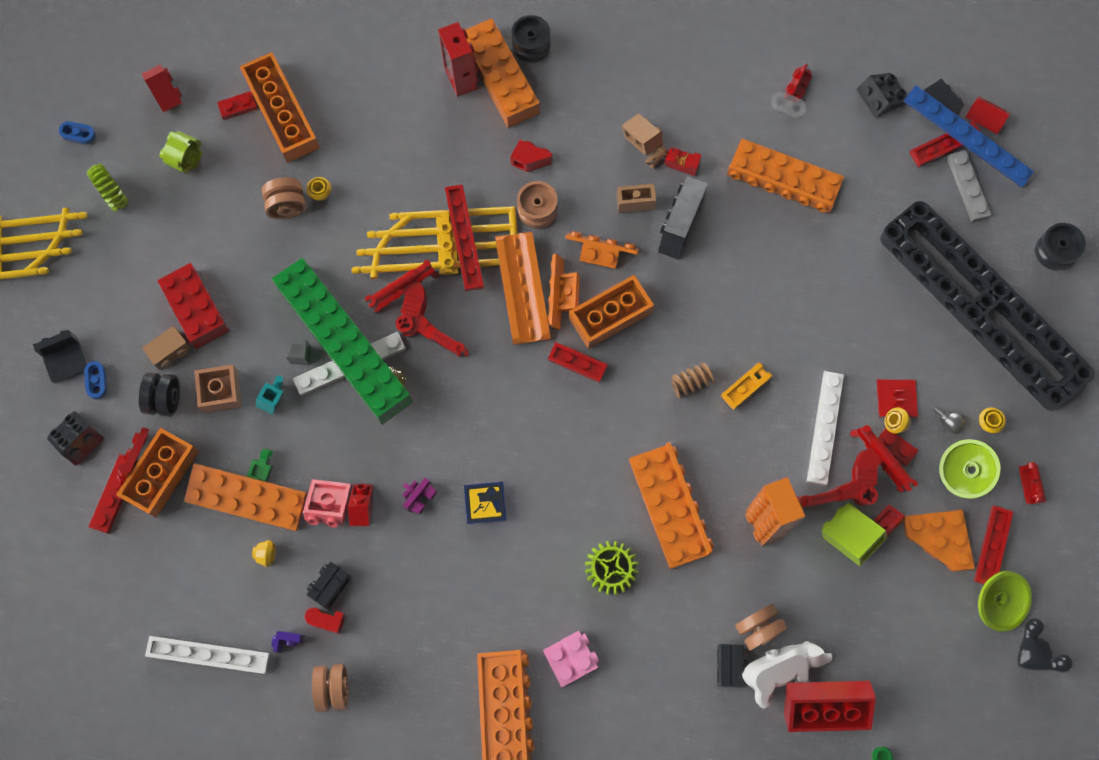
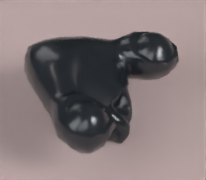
M1036 618L1028 620L1025 624L1024 637L1018 653V666L1029 670L1068 672L1073 666L1072 659L1068 655L1063 654L1054 658L1050 643L1040 637L1038 638L1044 630L1042 621Z

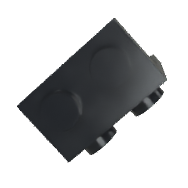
M892 73L870 75L856 89L875 118L880 117L891 105L905 103L903 101L907 97V92L900 86L897 77Z
M70 330L60 331L55 336L40 339L38 343L33 344L34 351L43 358L52 383L56 384L84 372L87 362L78 337Z
M76 411L68 414L47 437V440L54 448L75 466L104 439Z

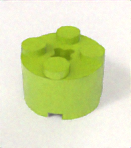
M171 131L167 136L164 148L160 151L159 157L163 159L165 165L188 174L190 173L188 170H194L199 164L203 152L200 150V145H203L200 140L181 131Z

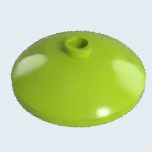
M966 439L952 444L944 452L940 460L939 473L943 484L950 492L962 498L974 499L985 496L995 488L1000 479L1001 464L998 455L989 445L978 440ZM971 467L976 468V472L974 474L970 473Z
M1003 571L993 575L984 584L978 599V611L984 624L993 630L1005 632L1016 628L1024 621L1029 613L1032 602L1031 588L1027 580L1018 573Z

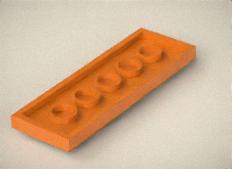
M195 463L192 467L184 502L298 531L307 492Z

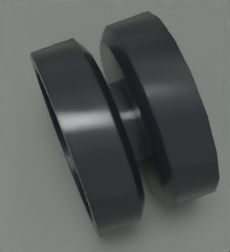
M526 15L520 17L512 27V49L520 60L537 62L548 55L550 50V27L542 17Z
M1056 223L1049 227L1036 242V258L1048 269L1055 271L1064 270L1070 267L1085 251V237L1080 229L1072 224Z
M146 373L142 378L139 389L138 401L141 413L144 415H156L158 413L160 416L172 417L177 410L180 399V382L178 377L172 374L161 376L159 373Z

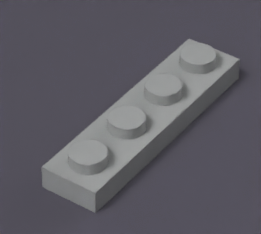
M966 150L949 154L947 160L971 222L989 218L991 213Z

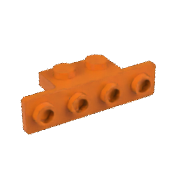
M571 231V233H567L565 239L583 242L579 261L616 269L620 251L637 255L639 253V248H636V245L631 243L621 245L618 244L617 240L607 239V241L600 240L599 236L595 235L585 237L581 236L582 233L577 231Z
M553 254L550 279L551 291L548 299L550 308L547 319L550 326L559 330L561 329V313L579 306L580 274L577 272L564 274V259L558 254Z

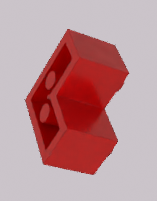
M160 64L141 74L163 113L182 103L180 98L183 95L178 87H173L171 83L173 78L167 67L163 69Z

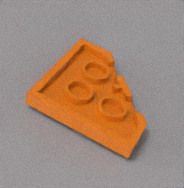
M963 510L905 516L903 525L906 538L921 546L925 552L941 561L952 572L975 569Z

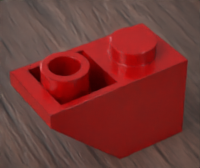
M520 139L510 156L511 166L525 172L533 171L551 165L553 153L546 148L535 146L530 141Z
M353 484L348 503L349 526L370 525L373 484Z

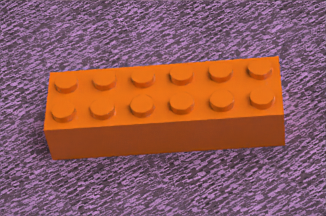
M491 18L466 29L468 35L467 42L472 43L474 47L477 72L507 127L509 128L540 114V103L494 20Z
M273 52L239 66L286 162L289 163L319 149L317 139Z
M788 477L763 486L746 509L747 513H745L748 523L752 524L755 530L753 532L757 543L760 542L761 546L784 538L805 517Z

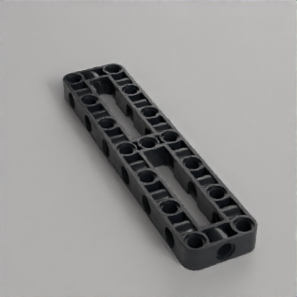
M924 201L914 202L885 227L880 236L881 243L1045 409L1055 411L1093 379L1094 369ZM916 229L980 295L975 299H970L961 290L962 287L946 271L944 272L934 262L935 260L908 235ZM888 233H892L895 237L889 236ZM914 259L919 260L921 264L916 263ZM941 286H945L948 291L943 290ZM995 290H998L1001 295H998ZM981 301L985 302L988 307L984 306ZM996 309L1063 376L1059 382L1054 383L1044 373L1045 370L1029 354L1026 355L1016 345L1017 342L1001 326L998 327L988 317L992 310ZM968 313L973 314L974 318H971ZM1022 317H1025L1028 320V323L1025 322ZM995 340L1000 341L1002 346H999ZM1050 344L1053 345L1056 350H1053L1050 347ZM1023 368H1026L1029 374L1025 373ZM1078 372H1080L1084 378H1081ZM1051 396H1054L1057 399V402H1054Z

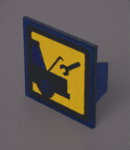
M503 482L464 485L467 524L506 521Z

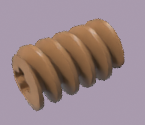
M701 363L700 367L694 366L693 370L688 368L686 373L681 371L679 376L674 374L671 383L676 396L680 399V392L687 396V389H690L692 393L695 392L694 386H697L699 390L702 389V383L709 387L708 381L711 380L714 384V377L707 364Z

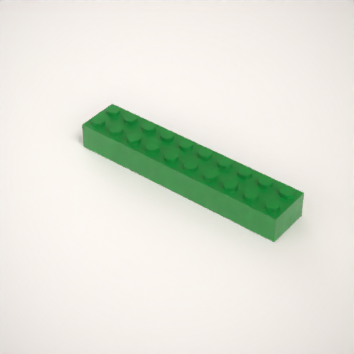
M303 257L271 278L278 291L381 425L413 403L405 387Z

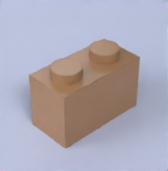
M639 113L621 125L625 139L646 156L663 145V133L660 128L653 126L648 118L642 117Z
M654 184L617 187L618 213L655 210L656 194Z
M172 326L142 347L152 363L159 370L168 368L177 358L185 356L191 347L175 326Z

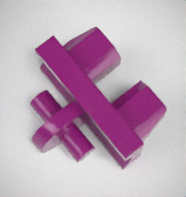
M424 478L420 484L415 480L410 486L404 483L403 487L406 491L402 496L407 500L403 506L408 512L412 511L420 515L426 507L419 501L424 495L431 501L437 494V491L431 486L427 478Z

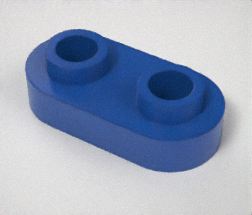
M66 121L59 126V134L67 141L90 144L96 138L95 131L89 125Z
M92 361L84 369L85 390L92 399L99 400L107 393L106 369L101 363ZM96 370H99V373L97 375H94V372ZM100 388V391L95 393L96 389Z

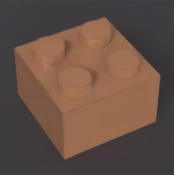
M234 365L194 370L197 406L203 413L242 407L239 371Z

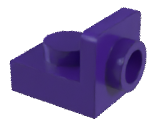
M277 631L276 635H273L271 642L273 652L281 653L283 641H285L284 645L297 647V643H304L305 636Z

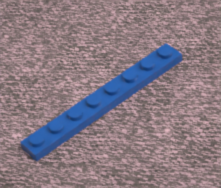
M917 85L913 87L903 102L1018 186L1023 187L1034 173L1032 169Z

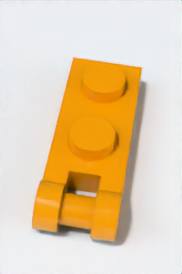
M760 362L721 394V398L733 410L773 377L770 372H766L763 369L764 366ZM756 373L761 377L759 380L755 376Z

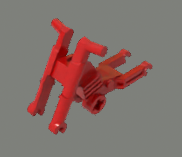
M424 260L423 264L417 268L410 270L392 283H388L386 287L375 294L365 297L364 300L366 302L372 300L368 306L370 308L378 306L374 309V312L380 313L383 307L397 298L400 299V296L405 294L400 311L402 315L396 320V328L404 336L414 337L416 334H421L429 341L439 344L458 357L462 356L461 352H465L466 357L469 356V351L463 343L457 342L443 334L424 317L427 308V295L425 288L420 283L429 276L434 279L439 277V273L434 270L429 260Z
M865 425L850 432L851 437H859L867 448L856 457L852 468L851 481L824 493L799 496L797 499L801 504V508L827 502H841L852 499L859 506L872 505L878 500V492L874 486H877L879 465L882 467V471H885L896 485V490L900 493L904 492V489L911 491L910 483L914 487L918 486L916 480L911 479L900 465V461L896 460L884 443L877 438L871 427ZM863 494H867L868 498L863 499Z

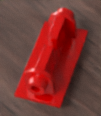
M808 64L796 68L793 72V79L785 89L787 92L784 99L791 97L792 101L796 103L802 100L806 91L805 88L808 87L812 78V71L806 69Z
M1030 462L1027 465L1018 466L1026 505L1046 503L1038 464Z

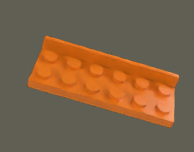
M742 138L727 172V175L734 180H742L750 186H758L769 193L782 195L785 199L798 201L803 206L814 207L823 213L831 212L844 179L842 175Z
M670 442L666 443L663 447L630 457L628 460L668 567L673 569L710 556L714 546L711 538H707L705 530H707L706 524L703 519L699 518L697 513L700 511L696 500H692L690 495L692 494V488L689 482H685L683 477L685 470L682 464H678V452L675 446H671Z
M523 650L477 653L482 760H532L531 752L534 751V741L530 736V730L533 729V721L531 717L529 718V709H531L532 702L531 697L528 696V688H530V677L527 675L526 668L529 666L528 654Z

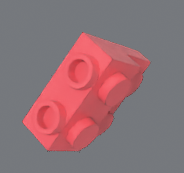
M312 479L303 510L304 520L311 525H318L319 522L327 523L332 528L344 525L351 484Z

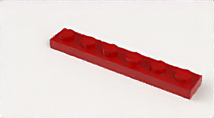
M463 184L444 187L465 292L484 289Z

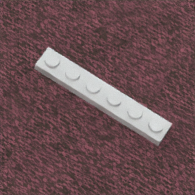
M398 332L371 343L383 360L406 350ZM330 361L294 377L293 380L302 397L345 377L333 361Z
M828 371L823 373L806 483L827 486L843 374Z
M149 636L145 653L146 657L260 674H267L270 653Z

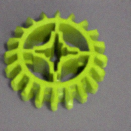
M99 163L90 167L87 171V176L113 211L121 210L129 204L127 197L103 164Z
M606 541L605 548L599 543L598 547L600 550L598 551L593 547L592 552L595 555H587V558L592 562H585V566L591 567L585 570V574H592L587 578L588 582L595 580L592 587L595 588L599 584L598 592L601 593L603 588H606V595L610 594V589H613L614 595H617V588H620L621 592L624 593V585L631 588L632 585L629 580L632 582L636 581L632 574L639 573V570L633 569V567L639 565L638 562H632L636 555H628L632 549L628 548L624 551V543L618 548L617 541H614L613 546H610V542ZM605 553H616L610 560L599 558ZM621 556L627 562L628 572L619 566L618 562ZM616 560V571L614 572L613 570V572H610L609 576H607L609 569L607 565H611V563L613 564ZM595 563L600 565L605 571L602 580L595 571ZM612 576L624 577L618 583H608Z

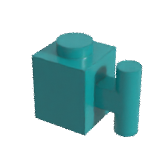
M276 376L273 385L265 383L256 398L255 407L271 415L274 414L283 396V391L281 390L282 376Z

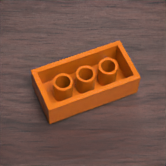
M632 275L570 310L569 320L586 347L590 349L652 314L654 304L636 276Z
M160 428L116 495L157 518L198 455L199 450Z

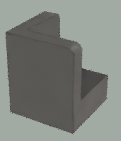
M303 340V344H291L290 354H286V359L290 364L309 365L311 346L308 341Z

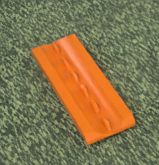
M525 232L495 237L513 345L550 340L533 233Z

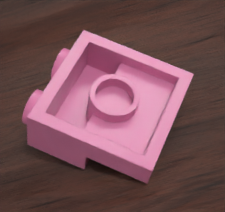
M577 631L543 650L561 688L598 669L596 664L600 662L595 652L590 653L587 647L590 642L585 633L581 634Z

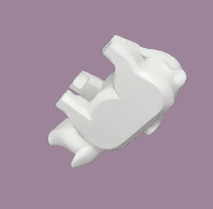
M808 641L798 645H788L778 650L772 649L766 652V656L750 663L745 668L742 677L746 684L755 690L756 703L764 709L771 705L769 700L773 696L772 692L776 687L785 686L786 683L810 682V667H820L830 663L832 654L824 653L822 648Z

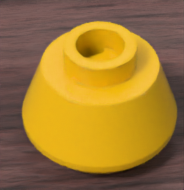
M315 177L308 182L306 192L311 199L324 201L331 193V184L326 178Z
M990 407L980 413L979 423L984 431L999 433L1005 428L1006 418L1002 411Z
M893 408L887 413L885 427L889 432L897 434L905 432L910 427L911 420L904 409Z
M267 540L253 547L252 558L255 559L256 563L264 567L273 565L276 553L275 543Z

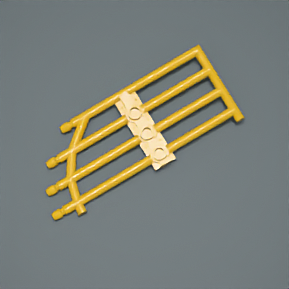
M515 206L468 209L469 216L509 214V224L471 226L473 233L510 231V235L517 234ZM449 210L389 214L390 220L400 219V221L389 230L367 232V238H382L378 246L366 250H356L357 256H374L372 266L352 267L353 274L370 273V279H377L378 273L410 271L423 264L379 265L381 255L438 252L439 262H430L434 270L439 269L440 275L458 274L460 263L457 261V249ZM436 218L437 228L402 229L413 219ZM437 235L438 245L386 247L392 237ZM496 241L475 242L476 250L497 249ZM499 258L479 259L480 267L500 266Z
M65 207L62 208V214L5 221H2V216H0V280L48 274V268L41 267L38 269V267L50 257L72 253L71 248H57L63 238L83 235V231L80 229L66 230L68 221L88 218V213H70V208ZM60 222L57 232L2 238V228ZM53 240L47 250L2 255V245ZM37 258L23 270L2 272V262Z

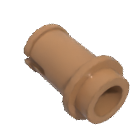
M664 146L658 147L645 160L646 164L648 165L654 160L649 166L654 169L662 158H666L667 149Z

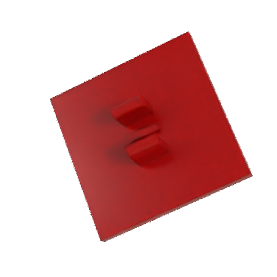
M876 380L879 417H886L887 413L893 408H902L909 417H918L915 380Z

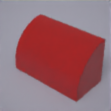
M978 95L965 117L998 134L1008 119L1010 112Z

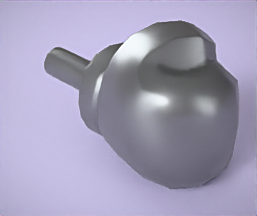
M937 406L934 407L933 410L942 416L940 421L949 428L951 433H958L963 429L965 420L962 414L951 411L944 413Z

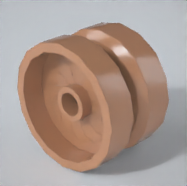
M281 177L270 180L262 186L261 192L265 201L264 208L268 217L272 219H289L301 215L306 210L302 184L298 179Z
M533 181L524 185L517 195L520 220L526 226L533 229H542L554 222L557 216V194L555 189L542 181Z
M774 603L734 625L740 635H744L751 630L754 634L747 637L744 641L749 651L759 645L767 644L777 638L778 634L788 629L783 619H778L773 623L769 622L770 619L778 614Z
M334 664L330 671L325 665L314 667L312 695L316 712H328L331 704L335 711L347 710L349 682L345 664Z

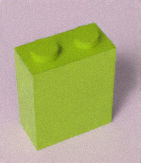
M850 503L840 507L833 519L825 522L821 530L823 539L860 567L887 540L886 530Z

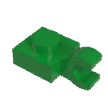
M262 449L259 460H252L247 477L268 481L273 467L268 462L273 455V450Z

